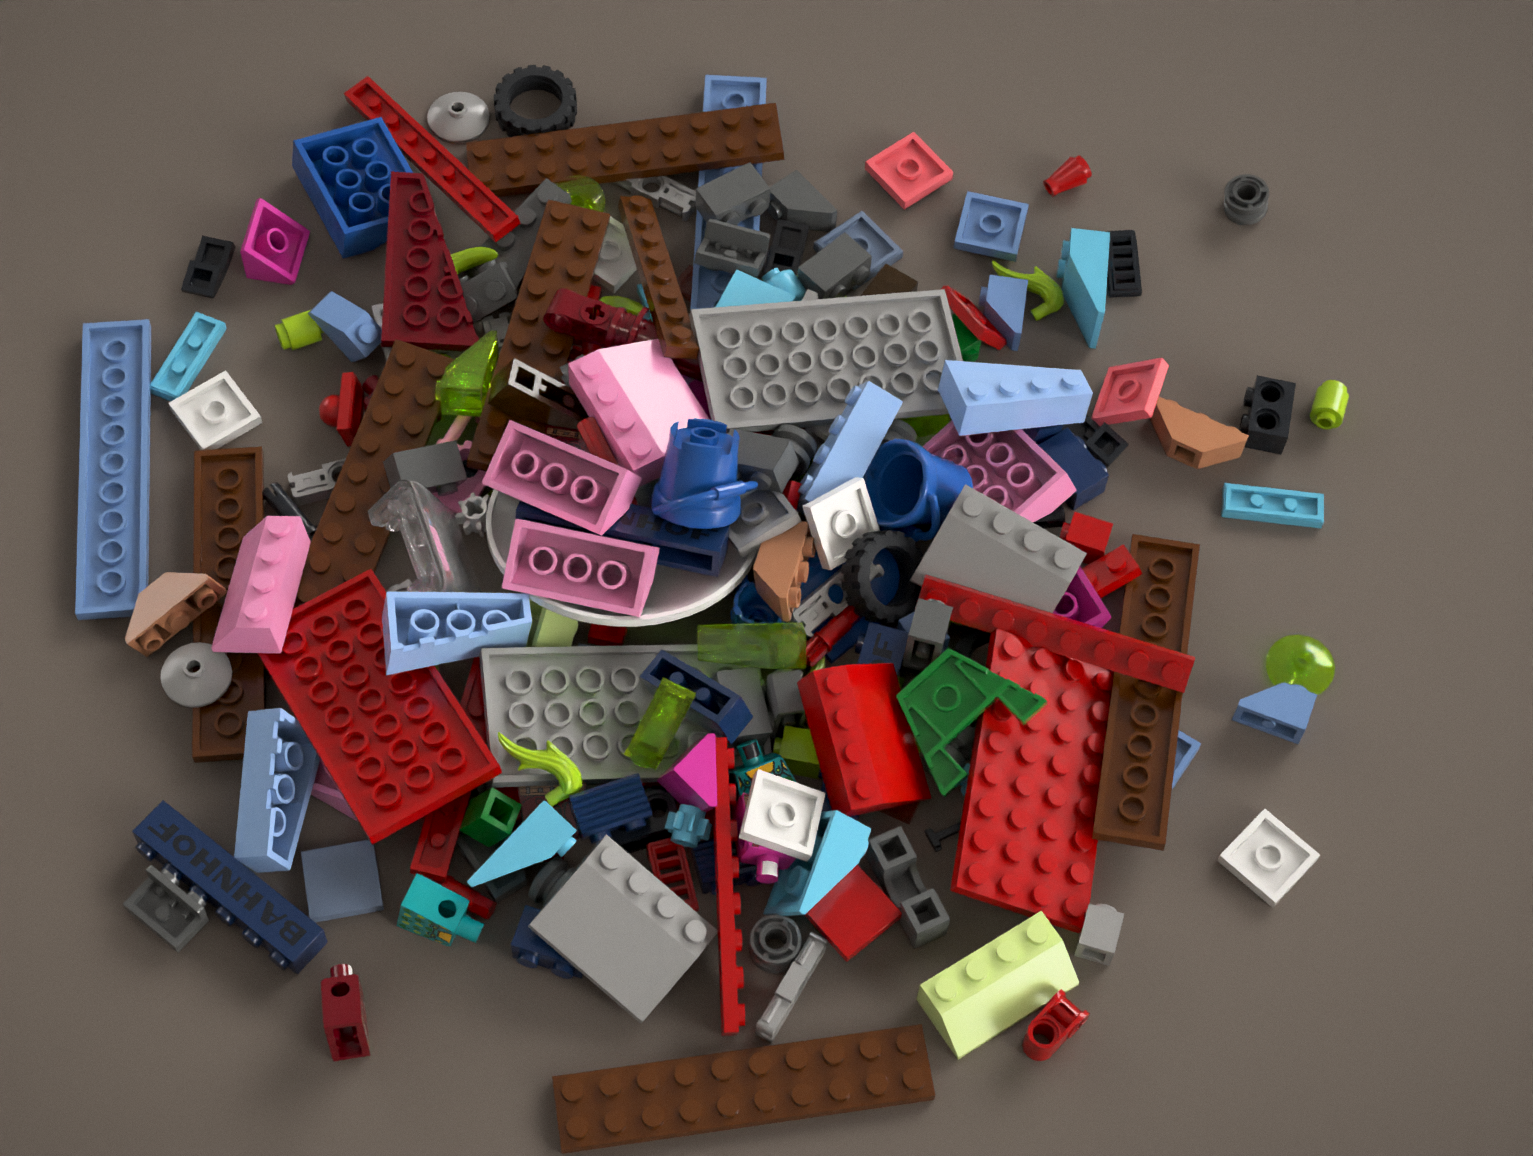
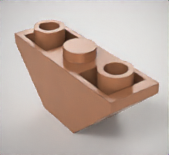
M1158 397L1152 418H1150L1166 455L1195 469L1240 458L1249 436L1233 426L1221 424L1203 413H1196L1180 406L1173 400H1166Z
M804 521L784 533L762 542L753 567L757 593L784 622H790L794 608H799L800 586L802 582H807L809 574L808 559L809 557H814L816 552L814 537L811 536L808 522Z
M165 572L138 594L125 636L126 643L148 657L180 630L187 627L190 622L205 610L213 606L216 601L227 593V590L207 574Z

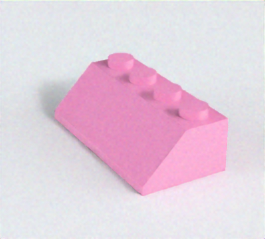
M509 420L482 480V484L602 536L628 511L642 478L628 469Z
M266 516L243 537L211 647L213 652L281 653L311 543L300 516Z
M515 519L502 588L640 617L653 583L660 548L533 521Z

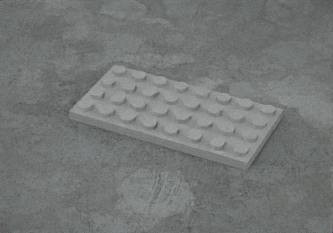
M945 289L691 309L689 314L691 329L700 348L697 357L710 417L713 421L726 424L727 434L731 428L748 432L774 430L783 424L799 428L832 425L835 418L841 415L846 408L845 399L853 386H859L867 381L872 382L903 401L894 419L949 414L938 391L945 360L963 361Z
M757 643L481 648L479 658L487 747L499 763L502 774L491 779V787L560 785L557 778L545 770L524 769L518 771L520 762L513 758L500 744L498 732L515 744L531 750L546 749V742L549 740L577 765L582 775V782H586V785L606 784L636 773L640 775L642 783L658 782L657 779L691 744L711 732L655 699L639 676L662 649L711 679L716 671L757 667L760 679L762 677ZM770 736L765 744L760 746L763 756L772 753ZM734 749L735 768L742 765L743 762L738 749Z

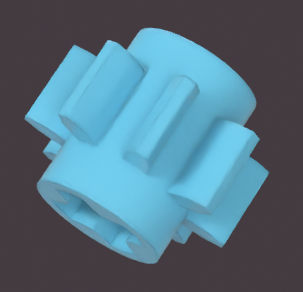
M685 804L680 805L677 813L669 811L665 829L672 833L671 841L691 848H696L700 839L708 841L712 824L709 823L708 819H705L706 812L701 811L698 807Z

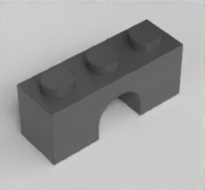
M899 826L869 839L866 858L885 895L902 912L899 922L913 949L945 936L950 918L935 889L927 890L916 866L917 855L902 827Z

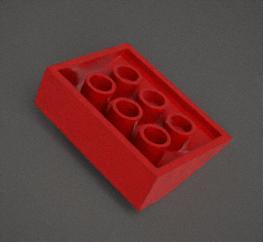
M893 663L850 664L813 670L797 682L832 811L837 810L851 817L931 799L914 734L896 697L901 689Z

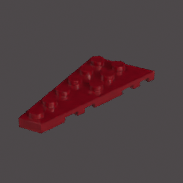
M391 171L381 347L392 348L395 340L398 339L426 350L481 353V344L478 336H476L470 311L467 309L463 290L450 251L447 249L441 224L438 222L424 173Z

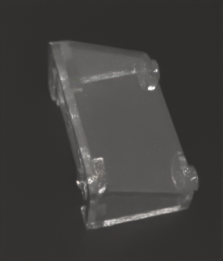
M402 479L367 511L373 526H386L387 530L396 532L401 530L417 577L407 587L408 592L482 593L453 511L417 481Z

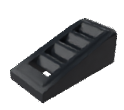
M1106 231L1110 232L1107 273L1109 297L1141 296L1142 286L1135 231ZM1117 256H1128V258H1114V257H1117ZM1115 269H1130L1128 271H1115ZM1116 280H1132V283L1116 284Z

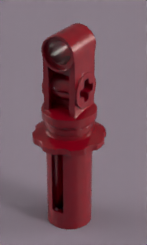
M566 288L558 289L555 292L543 316L545 325L551 330L565 333L604 348L658 339L654 323L650 319V308L643 307L638 315L628 313L626 308H616ZM698 357L697 359L671 358L681 375L703 382Z

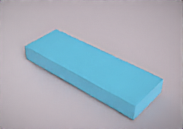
M195 312L150 384L151 394L168 401H173L187 393L226 331L225 322Z
M1224 483L1222 488L1221 517L1322 528L1324 523V494Z

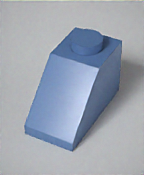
M989 275L988 286H981L978 306H984V315L1006 338V345L1011 350L1018 351L1028 280Z
M333 291L329 292L308 313L351 362L366 358L381 343L382 328L365 310Z
M1283 682L1240 699L1232 720L1299 744L1306 730L1317 694L1309 692L1301 685H1290Z

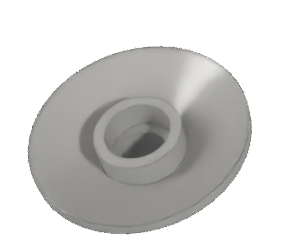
M452 92L439 97L432 103L428 110L427 120L430 130L436 137L449 143L460 144L480 137L489 125L490 115L485 102L476 95L467 92Z
M196 642L179 647L167 657L162 666L161 684L166 695L175 703L192 708L203 707L217 701L227 691L232 680V667L227 655L224 652H213L211 649L212 644ZM200 666V669L195 673L188 671L192 667Z

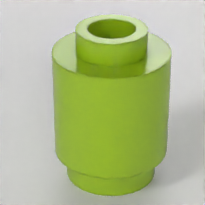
M311 310L281 319L280 324L274 325L283 350L291 348L293 351L322 341L321 334L325 332L309 316L308 313Z
M1327 380L1317 388L1310 412V419L1319 428L1326 430L1334 429L1342 424L1349 399L1347 387L1343 383L1336 380Z

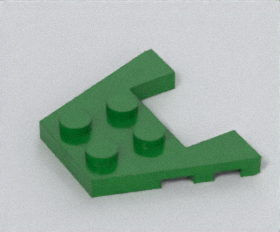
M947 648L896 695L936 785L944 798L968 777L964 769L944 748L990 705L999 700L1023 726L1047 705V701L1042 696L1031 693L1020 687L1019 684L991 672L985 666L950 648Z

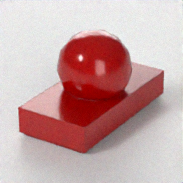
M353 372L342 373L340 395L327 396L321 401L319 406L321 420L328 426L337 427V431L347 447L352 445L361 424L364 390Z

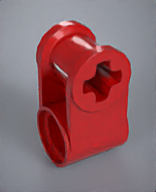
M1060 989L1048 1001L1027 1028L1022 1047L1024 1053L1032 1060L1044 1061L1049 1059L1067 1039H1070L1082 1027L1090 1016L1087 1010L1081 1011L1068 1000L1063 989ZM1043 1034L1049 1039L1050 1043L1040 1044L1034 1039L1033 1035Z

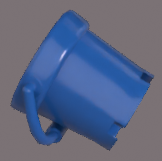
M688 419L687 427L678 429L679 421L675 422L670 427L660 479L654 485L650 498L653 514L673 524L688 528L712 529L734 523L741 513L740 495L755 490L758 487L756 481H737L739 433L734 429L732 437L726 433V424L709 419Z
M893 439L883 443L878 448L863 476L877 523L880 526L891 527L895 531L905 533L904 537H911L916 542L919 540L928 541L934 538L964 485L966 484L973 488L972 478L965 467L931 454L918 443L904 439ZM913 525L931 526V528L927 532H922L920 528Z

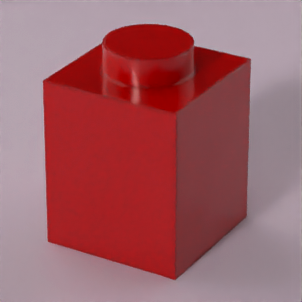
M1074 512L1071 523L1064 522L1059 538L1087 553L1082 562L1090 564L1104 556L1113 523Z

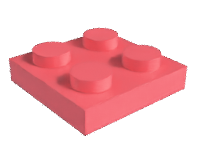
M912 132L865 162V170L904 210L951 181L954 173L915 132Z
M1156 358L1109 367L1091 419L1099 426H1102L1104 422L1111 425L1152 418L1169 367L1167 362L1163 358Z

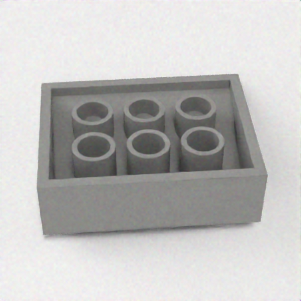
M965 484L910 581L922 587L925 575L927 574L1053 613L1087 553Z
M607 834L593 846L528 925L533 932L639 1023L646 1019L718 932L717 929Z

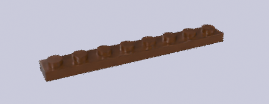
M639 195L632 197L620 196L618 203L619 213L663 355L667 358L697 359L700 348L691 329L687 308L651 198Z

